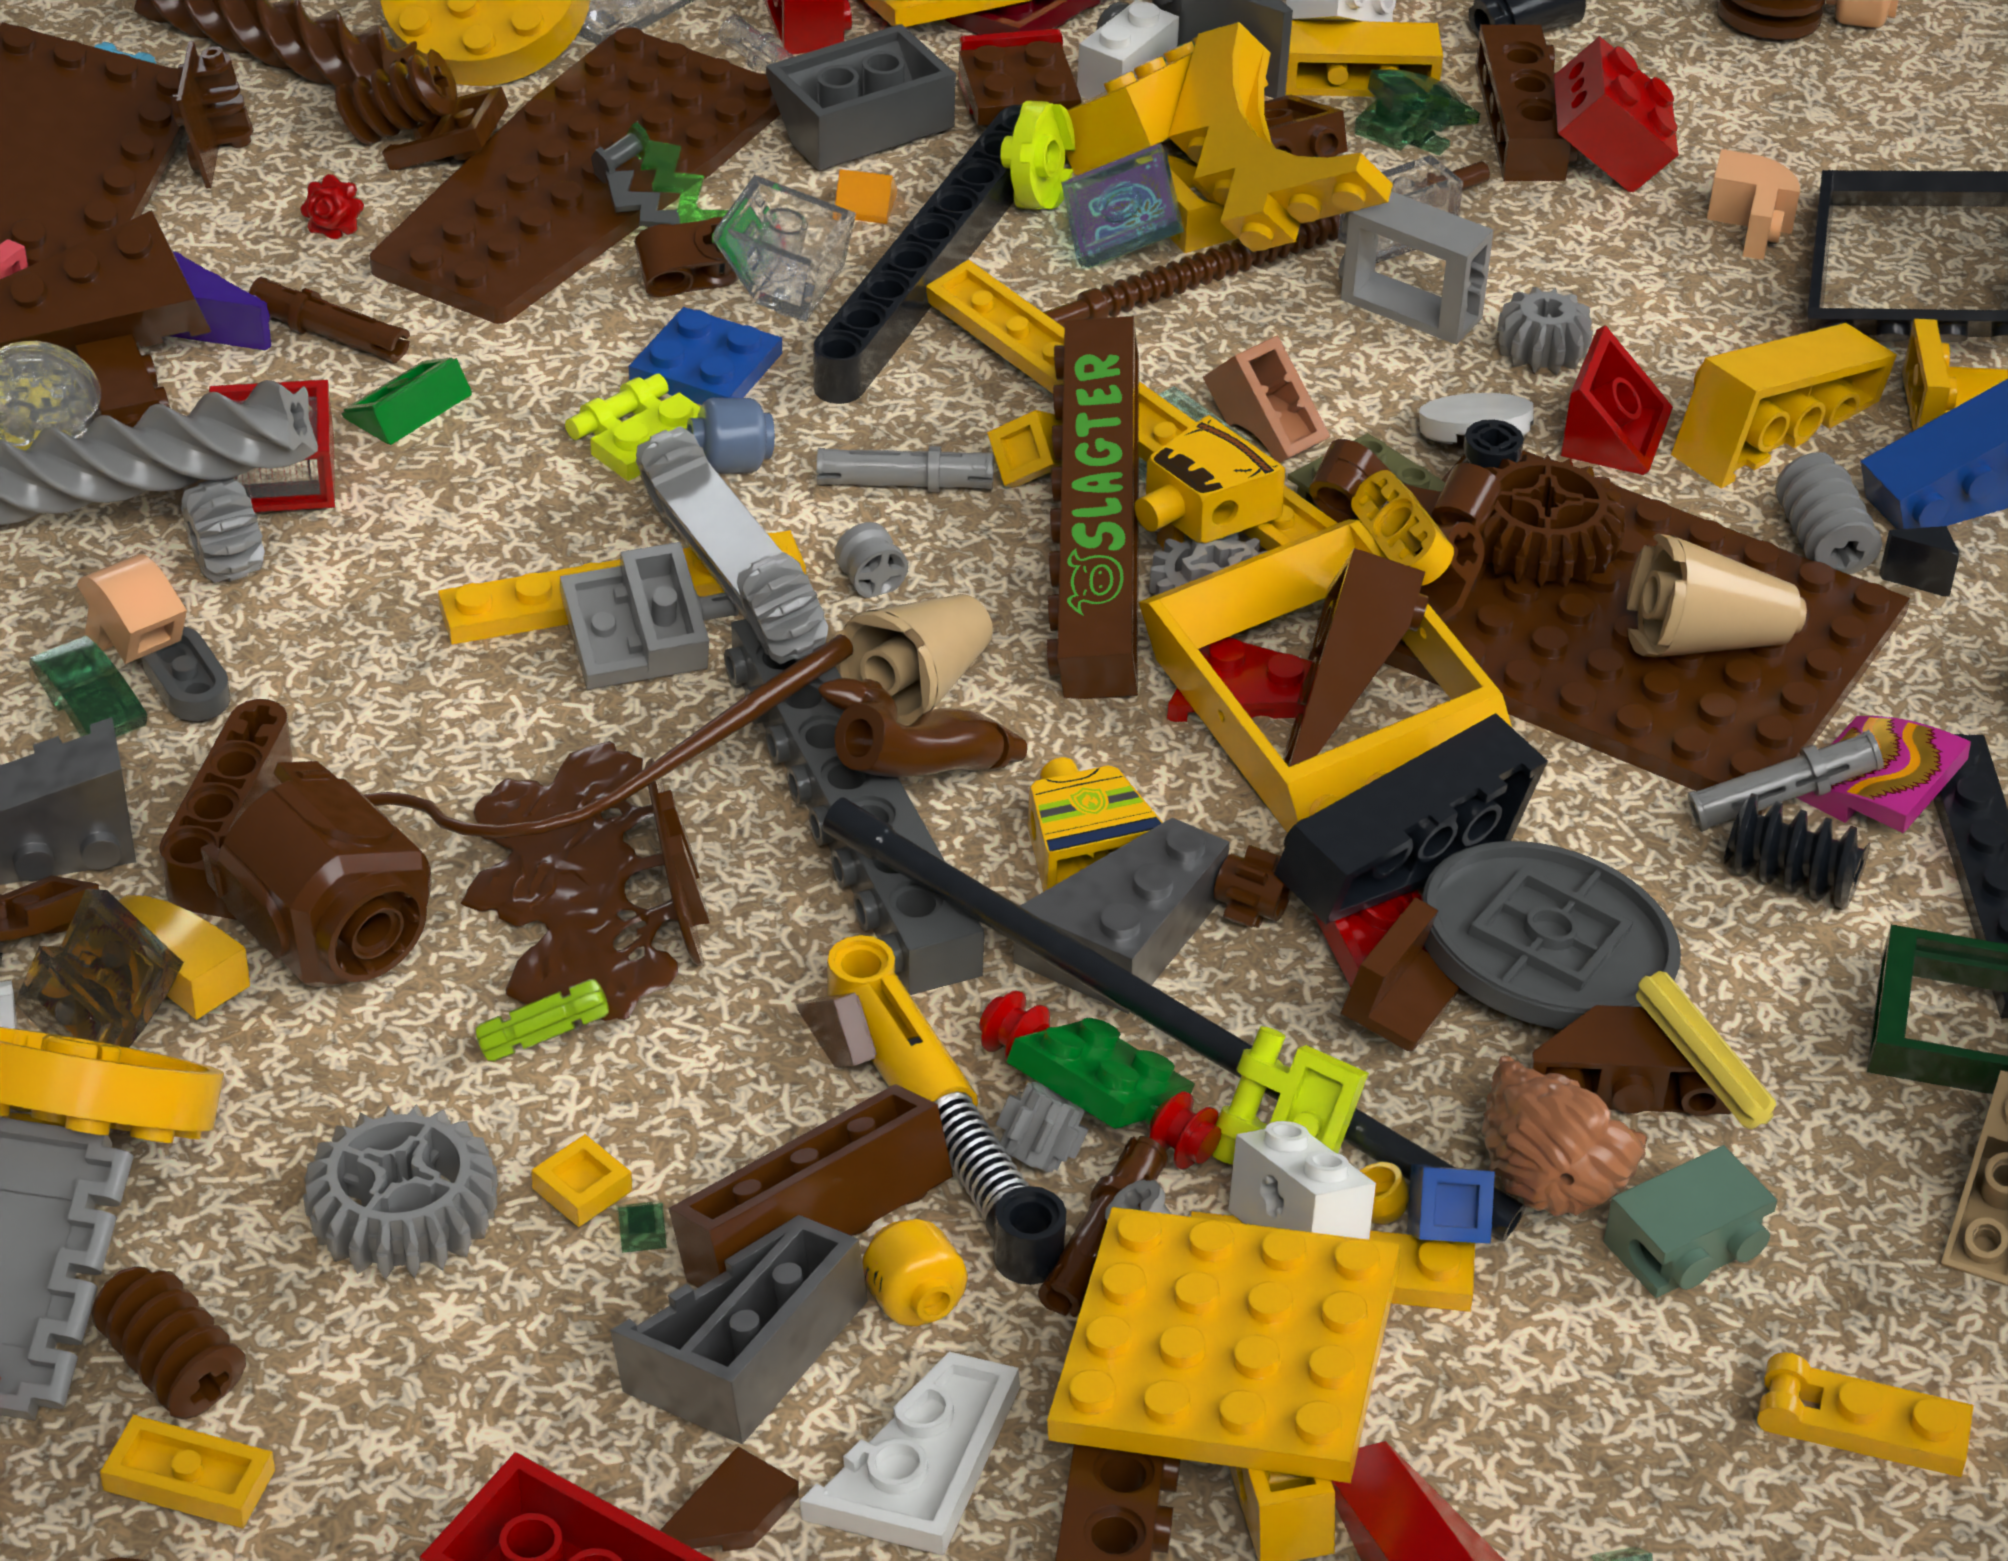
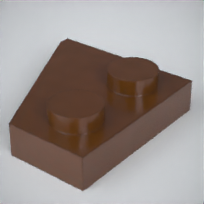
M502 86L457 97V105L453 113L443 117L437 115L435 120L425 124L419 123L417 127L412 129L416 140L403 144H390L382 151L389 170H398L453 156L455 160H465L473 154L480 152L492 132L497 128L498 122L509 106Z

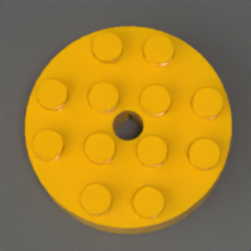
M380 0L386 22L397 48L416 41L415 55L421 56L426 63L430 49L437 51L449 66L456 84L469 86H493L508 83L530 75L548 65L573 42L585 22L590 0Z
M0 1027V1116H9L10 1109L31 1112L30 1117L64 1123L65 1128L69 1130L96 1135H109L110 1129L130 1131L129 1136L163 1143H173L174 1136L200 1139L202 1131L214 1129L224 1072L220 1069L181 1058L93 1040Z

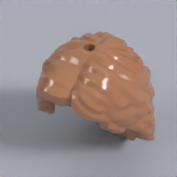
M1501 1056L1498 1061L1499 1066L1496 1067L1493 1073L1492 1091L1487 1095L1486 1099L1487 1111L1483 1114L1482 1137H1485V1145L1489 1151L1491 1161L1488 1169L1501 1177L1505 1192L1511 1196H1522L1524 1206L1537 1211L1545 1209L1557 1217L1567 1213L1577 1216L1589 1208L1596 1207L1612 1199L1618 1190L1625 1188L1629 1180L1636 1175L1638 1163L1646 1155L1647 1136L1642 1132L1629 1129L1626 1124L1620 1121L1610 1120L1611 1113L1605 1102L1597 1094L1581 1088L1578 1081L1557 1073L1543 1075L1534 1069L1525 1068L1510 1056Z

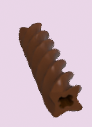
M136 0L134 7L136 13L149 20L159 23H171L177 29L199 38H211L214 42L228 50L242 54L251 53L254 57L268 65L281 69H292L308 80L325 85H334L335 87L346 83L353 89L354 79L360 76L366 77L371 82L372 72L377 69H383L389 75L390 65L398 61L407 67L408 58L415 55L417 48L416 41L403 47L393 48L388 42L382 27L379 25H373L361 32L352 33L346 26L340 11L336 9L322 16L311 18L305 11L301 0H281L272 3L268 0Z

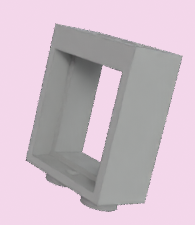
M1392 191L1388 203L1346 213L1342 227L1343 232L1347 234L1346 249L1338 269V276L1343 279L1342 301L1455 345L1483 318L1494 229ZM1378 235L1445 260L1442 297L1375 272Z

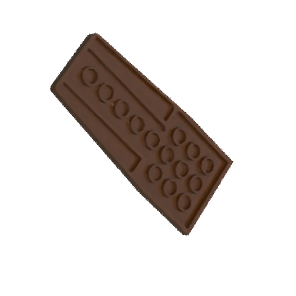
M621 26L527 102L485 143L480 152L473 154L370 253L371 274L492 323L503 324L509 322L640 227V210L615 213L608 184H604L594 173L591 157L596 149L601 146L605 150L629 133L636 135L642 144L643 150L619 166L615 171L634 170V177L629 191L660 192L657 211L663 210L709 177L781 115L766 74L756 73L731 64L725 59L714 58L688 49L680 43L654 37L638 28Z

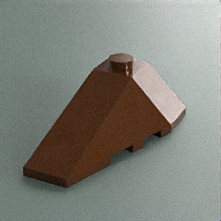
M1356 548L1352 550L1328 587L1308 656L1312 663L1301 686L1297 701L1298 704L1304 705L1306 708L1304 714L1299 713L1295 718L1283 757L1288 767L1318 755L1407 630H1418L1428 603V596L1419 593L1425 571Z

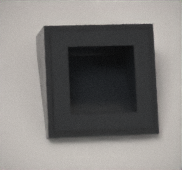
M1947 526L1889 530L1879 574L1882 580L1947 597L1950 596L1959 560V551Z

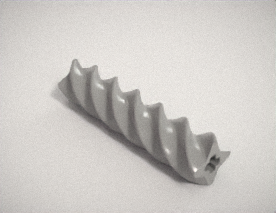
M264 380L258 383L242 404L218 392H209L203 395L187 416L164 404H154L146 410L133 428L110 416L101 415L91 423L80 439L73 438L55 427L44 428L26 451L0 439V525L18 523L32 518L39 513L58 514L71 512L85 507L92 502L110 503L124 501L138 496L145 491L176 490L191 485L200 479L221 480L234 478L254 468L273 469L301 462L318 450V444L309 421L308 391L303 386L298 392L292 394L281 384L271 380Z

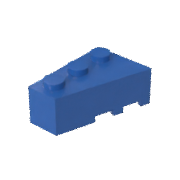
M2008 379L1860 460L1866 498L1896 529L1948 526L2008 508Z

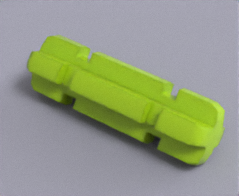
M588 979L569 987L570 995L563 997L559 991L509 1011L511 1018L503 1021L501 1016H497L480 1023L475 1030L481 1051L488 1061L495 1062L515 1054L514 1046L522 1044L523 1049H527L576 1028L574 1022L582 1020L583 1025L606 1017L609 1013V1007L600 984L595 979Z

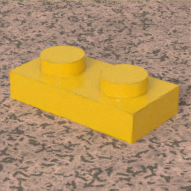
M133 1414L100 1470L103 1491L244 1529L275 1472L272 1451Z

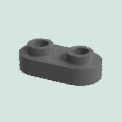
M184 626L181 641L142 657L146 676L170 712L176 717L188 721L208 720L218 716L229 706L231 697L227 673L202 636L194 629Z

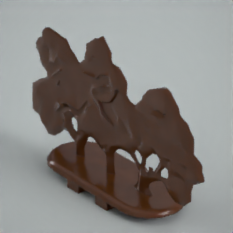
M611 741L586 747L569 753L551 785L543 786L535 780L504 779L495 786L490 795L483 796L475 805L473 813L479 824L507 825L540 821L575 811L612 793L641 772L643 758L632 755L629 751H616L615 744ZM653 758L646 762L645 768L655 762ZM661 778L648 785L651 799L650 805L640 807L624 800L612 807L620 810L623 814L620 816L604 819L598 814L584 822L543 834L502 839L482 837L483 839L496 841L499 845L510 849L511 854L505 861L495 864L490 869L480 871L468 887L461 904L478 911L497 910L499 919L514 926H523L539 920L546 925L548 930L541 940L529 948L517 961L505 989L507 996L529 1004L559 991L565 997L571 994L569 987L588 979H595L603 989L609 1007V1013L606 1017L601 1018V1020L629 1019L640 998L651 992L667 988L678 975V962L668 952L656 950L651 946L657 930L667 919L678 921L691 960L697 966H704V958L696 925L709 924L710 922L697 879H700L698 867L672 791H665ZM654 817L662 852L642 858L636 855L635 850L623 841V833L642 820ZM664 865L671 899L664 904L650 909L638 907L629 902L625 893L626 881L635 872ZM621 910H632L636 913V916L624 921L617 914ZM640 921L646 922L645 926L636 928L637 935L641 936L623 950H616L613 947L614 939L626 927ZM644 946L645 955L639 960L630 961L628 956L636 948Z

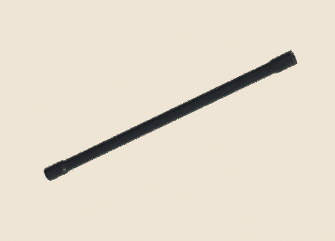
M845 797L839 798L827 812L823 822V831L867 858L884 863L1238 1078H1241V1074L1236 1069L1244 1049H1252V1045L898 834L890 824ZM1268 1087L1265 1090V1094L1278 1101L1281 1093ZM1355 1108L1343 1141L1378 1162L1395 1164L1401 1170L1403 1177L1409 1181L1412 1164L1456 1168ZM1494 1187L1491 1234L1502 1241H1506L1520 1222L1526 1206Z

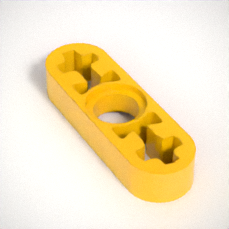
M1388 470L1376 472L1360 484L1351 501L1352 510L1373 536V539L1387 558L1425 571L1421 586L1427 585L1440 577L1452 561L1454 548L1413 493ZM1388 501L1389 503L1382 508V505ZM1422 547L1421 552L1416 555L1415 552Z

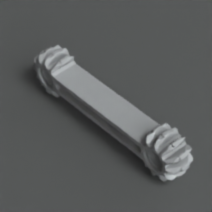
M679 426L671 431L663 430L652 435L649 441L638 445L636 464L641 472L640 477L647 488V494L651 497L656 511L660 513L663 522L668 527L681 535L751 625L757 641H760L765 654L769 655L771 659L779 664H782L791 659L799 660L811 653L813 649L825 644L828 634V625L824 618L825 612L820 606L817 593L813 590L808 575L804 574L798 561L779 549L708 462L703 448L698 445L695 435Z

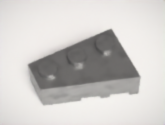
M1172 817L1020 905V907L1152 985L1219 904L1220 901L1214 898V888L1221 866L1229 854L1230 842ZM1014 942L1013 963L1129 1014V1011Z

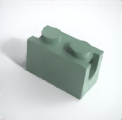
M1722 1145L1613 1196L1603 1242L1656 1299L1678 1287L1685 1290L1694 1288L1702 1283L1711 1271L1734 1260L1747 1262L1759 1255L1770 1240V1232L1762 1225L1763 1218L1775 1212L1777 1199L1725 1145Z

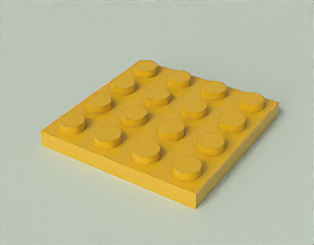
M1112 1207L1047 1418L1048 1440L1351 1483L1400 1266V1243Z

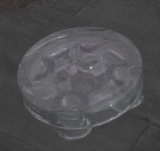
M21 341L0 348L1 439L14 446H24L31 441L34 442L39 433L47 427H55L73 438L80 439L95 420L101 400L100 383L92 368L70 350L47 342Z

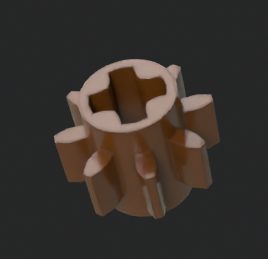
M1249 845L1245 857L1233 853L1227 856L1221 866L1214 888V898L1228 904L1223 914L1224 918L1251 928H1259L1263 917L1273 921H1278L1282 917L1289 903L1292 891L1274 874L1281 858L1280 855Z

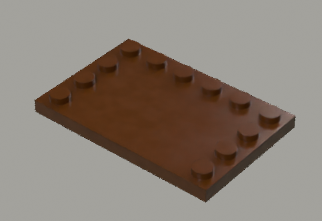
M2 22L0 25V244L9 239L25 246L29 267L142 215L186 132L185 126H178L172 112L171 98L173 94L178 93L179 89L178 69Z

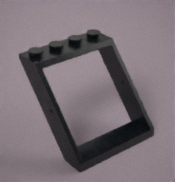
M1822 170L1808 304L1809 332L1847 323L1867 336H1876L1879 340L1897 342L1910 339L1914 319L1937 320L1941 342L1966 341L1968 337H1991V340L1994 342L2008 343V310L1824 308L1833 205L2008 207V171Z

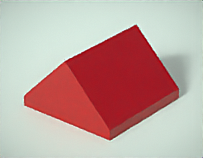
M1606 325L1596 330L1571 391L1561 456L1644 475L1651 468L1673 406Z

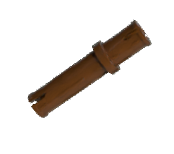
M262 276L257 278L250 287V294L257 296L267 303L269 315L288 323L289 328L301 334H305L307 331L317 333L358 350L369 352L395 364L407 353L410 341L400 339V337L404 339L410 337L407 329L389 325L359 312L329 303L321 299L318 292L307 288L302 289L301 292Z
M1139 1136L1138 1140L1135 1137H1131L1126 1143L1112 1172L1107 1176L1101 1177L1094 1186L1090 1198L1092 1203L1082 1222L1079 1223L1052 1272L1049 1273L1038 1290L1040 1302L1046 1309L1064 1316L1070 1313L1072 1317H1076L1080 1313L1106 1228L1105 1211L1107 1206L1113 1201L1115 1195L1129 1184L1139 1180H1157L1168 1163L1166 1150L1155 1140L1146 1136Z

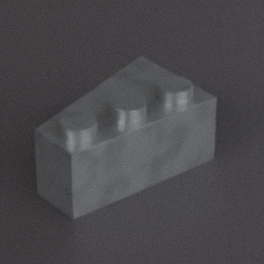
M801 1215L794 1217L725 1260L726 1271L696 1290L685 1284L668 1295L670 1306L644 1322L636 1325L629 1318L611 1329L622 1391L743 1444L868 1301L859 1239Z

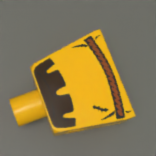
M1208 415L1150 455L1147 461L1146 495L1136 500L1135 514L1140 524L1147 531L1154 532L1168 524H1172L1195 542L1209 543L1281 517L1283 512L1285 467Z

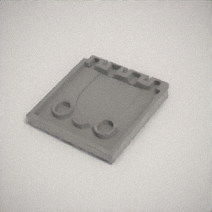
M0 1117V1415L35 1421L39 1406L53 1409H63L65 1407L78 1356L68 1351L55 1349L56 1344L81 1345L83 1342L98 1287L89 1281L75 1279L76 1273L88 1275L102 1274L117 1217L109 1212L95 1209V1205L114 1207L121 1205L134 1155L125 1150L112 1148L113 1143L108 1135L89 1134L69 1130L64 1126Z

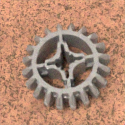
M417 1104L408 1114L398 1115L388 1105L383 1117L371 1119L360 1112L356 1128L336 1125L332 1142L318 1143L317 1153L314 1156L315 1161L307 1164V1173L305 1174L306 1193L303 1195L305 1214L310 1217L312 1233L317 1238L319 1245L327 1244V1249L331 1252L334 1262L350 1257V1263L353 1264L357 1274L371 1266L372 1263H377L378 1270H380L384 1279L390 1275L394 1266H406V1269L415 1279L420 1263L429 1260L430 1263L443 1271L448 1259L447 1252L450 1251L451 1253L467 1257L469 1247L472 1244L471 1239H485L486 1229L489 1226L488 1219L495 1217V1209L498 1204L496 1191L498 1187L497 1169L492 1163V1157L489 1155V1149L485 1146L484 1138L473 1137V1132L470 1131L467 1121L451 1124L444 1109L431 1117H424ZM441 1175L446 1177L450 1181L441 1179ZM349 1196L361 1200L362 1206L353 1201Z

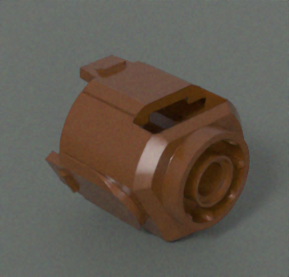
M318 761L277 762L273 774L281 784L264 793L243 812L227 834L221 849L213 842L201 847L207 883L216 892V895L226 903L228 911L276 960L280 959L304 984L315 987H332L377 978L397 966L414 948L423 932L432 885L429 862L425 854L346 779H338Z

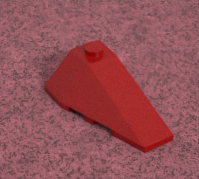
M1386 1441L1359 1447L1351 1483L1331 1480L1335 1491V1507L1361 1561H1505Z

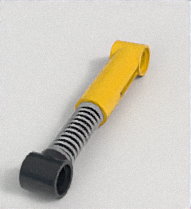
M857 935L837 942L830 949L827 959V996L848 993L858 995L877 1053L875 1055L876 1058L872 1059V1062L887 1085L891 1087L897 1084L938 1104L951 1168L985 1219L986 1229L994 1240L993 1260L996 1269L1005 1278L1018 1284L1034 1285L1043 1283L1049 1273L1052 1272L1065 1248L1067 1211L1063 1201L1054 1192L1045 1188L1029 1186L1028 1182L1023 1179V1175L1017 1170V1166L1012 1163L1011 1157L1006 1154L1005 1148L1000 1145V1140L995 1137L994 1132L989 1129L988 1123L984 1121L983 1115L978 1112L976 1092L895 974V956L892 949L884 941L872 936Z

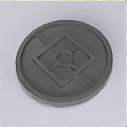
M1502 841L1463 849L1444 859L1435 867L1429 875L1421 896V901L1439 910L1424 944L1427 952L1439 969L1451 981L1475 999L1506 1015L1536 1025L1563 1030L1595 1005L1643 1007L1636 999L1639 981L1644 976H1652L1658 971L1668 973L1675 981L1680 967L1681 949L1674 926L1664 910L1643 888L1605 863L1558 846L1526 841Z

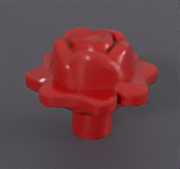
M333 174L324 176L322 183L316 181L309 183L307 199L300 208L302 215L310 218L307 226L311 233L324 234L326 237L335 240L341 238L343 233L347 235L355 233L357 230V218L364 209L363 201L354 198L357 193L356 185L352 182H341Z

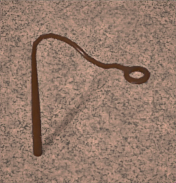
M838 634L740 699L612 793L575 811L540 821L491 825L467 823L448 817L433 801L411 794L381 792L364 794V796L374 806L396 805L425 812L440 828L465 836L502 839L543 834L578 824L616 806L753 722L853 654V645L845 635Z

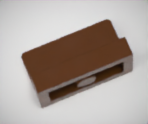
M1416 897L1361 963L1341 1010L1342 1015L1409 1052L1415 1050L1461 990L1459 986L1439 969L1430 954L1422 949L1439 910Z

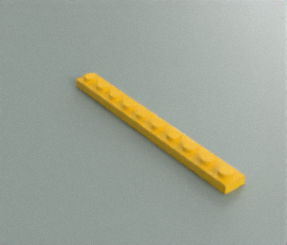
M969 259L926 285L929 304L1048 391L1053 393L1054 385L1063 384V380H1057L1054 362V346L1064 345L1065 328ZM1139 381V457L1147 462L1152 453L1194 425L1196 421ZM1284 485L1282 516L1241 532L1251 539H1259L1260 545L1269 551L1338 523Z

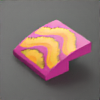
M1856 716L1832 744L1861 735L1864 731L1870 730L1880 748L1884 768L1831 785V791L1827 794L1817 796L1814 792H1810L1796 798L1844 823L1858 811L1904 833L1968 760L1971 741L1947 731L1910 720L1885 716Z

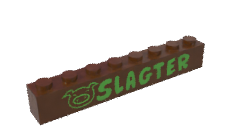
M1134 316L1065 321L1064 345L1054 346L1057 380H1063V384L1053 386L1054 412L1056 420H1063L1062 425L1052 426L1055 461L1062 460V466L1051 467L1054 502H1061V508L1050 509L1053 544H1060V550L1049 552L1052 587H1059V594L1048 595L1050 630L1058 631V639L1047 640L1048 670L1050 676L1061 677L1064 698L1093 699L1138 696L1139 521L1135 514V502L1139 499V352Z

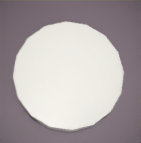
M1467 393L1446 396L1427 402L1420 407L1419 412L1420 433L1430 440L1445 444L1457 442V434L1465 436L1467 428L1481 420L1495 419L1506 421L1516 426L1523 436L1530 431L1531 425L1534 426L1533 402L1524 397L1511 394Z

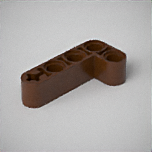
M254 699L238 705L231 712L160 843L159 852L166 896L170 903L191 912L237 920L228 911L226 903L216 895V892L207 883L201 847L213 842L221 849L227 834L243 812L264 793L281 784L273 774L277 762H292L293 759L288 716L285 708L278 702L269 699Z

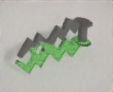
M638 122L631 125L626 136L605 150L600 146L591 157L595 175L604 184H608L615 213L640 210L639 226L674 225L707 220L713 217H724L727 219L731 217L732 210H702L697 206L704 182V175L675 173L681 153V146L651 141L646 130ZM635 155L639 159L643 158L641 171L657 169L652 192L629 191L634 177V170L615 171V169ZM660 192L681 193L678 209L657 211ZM751 230L748 232V234H747L746 237L744 238V243L746 242V240H747V239L749 238V236L751 235ZM717 232L713 233L712 243H717ZM750 239L744 246V250L749 246ZM742 250L740 254L746 261V254ZM724 263L720 264L719 273H724Z

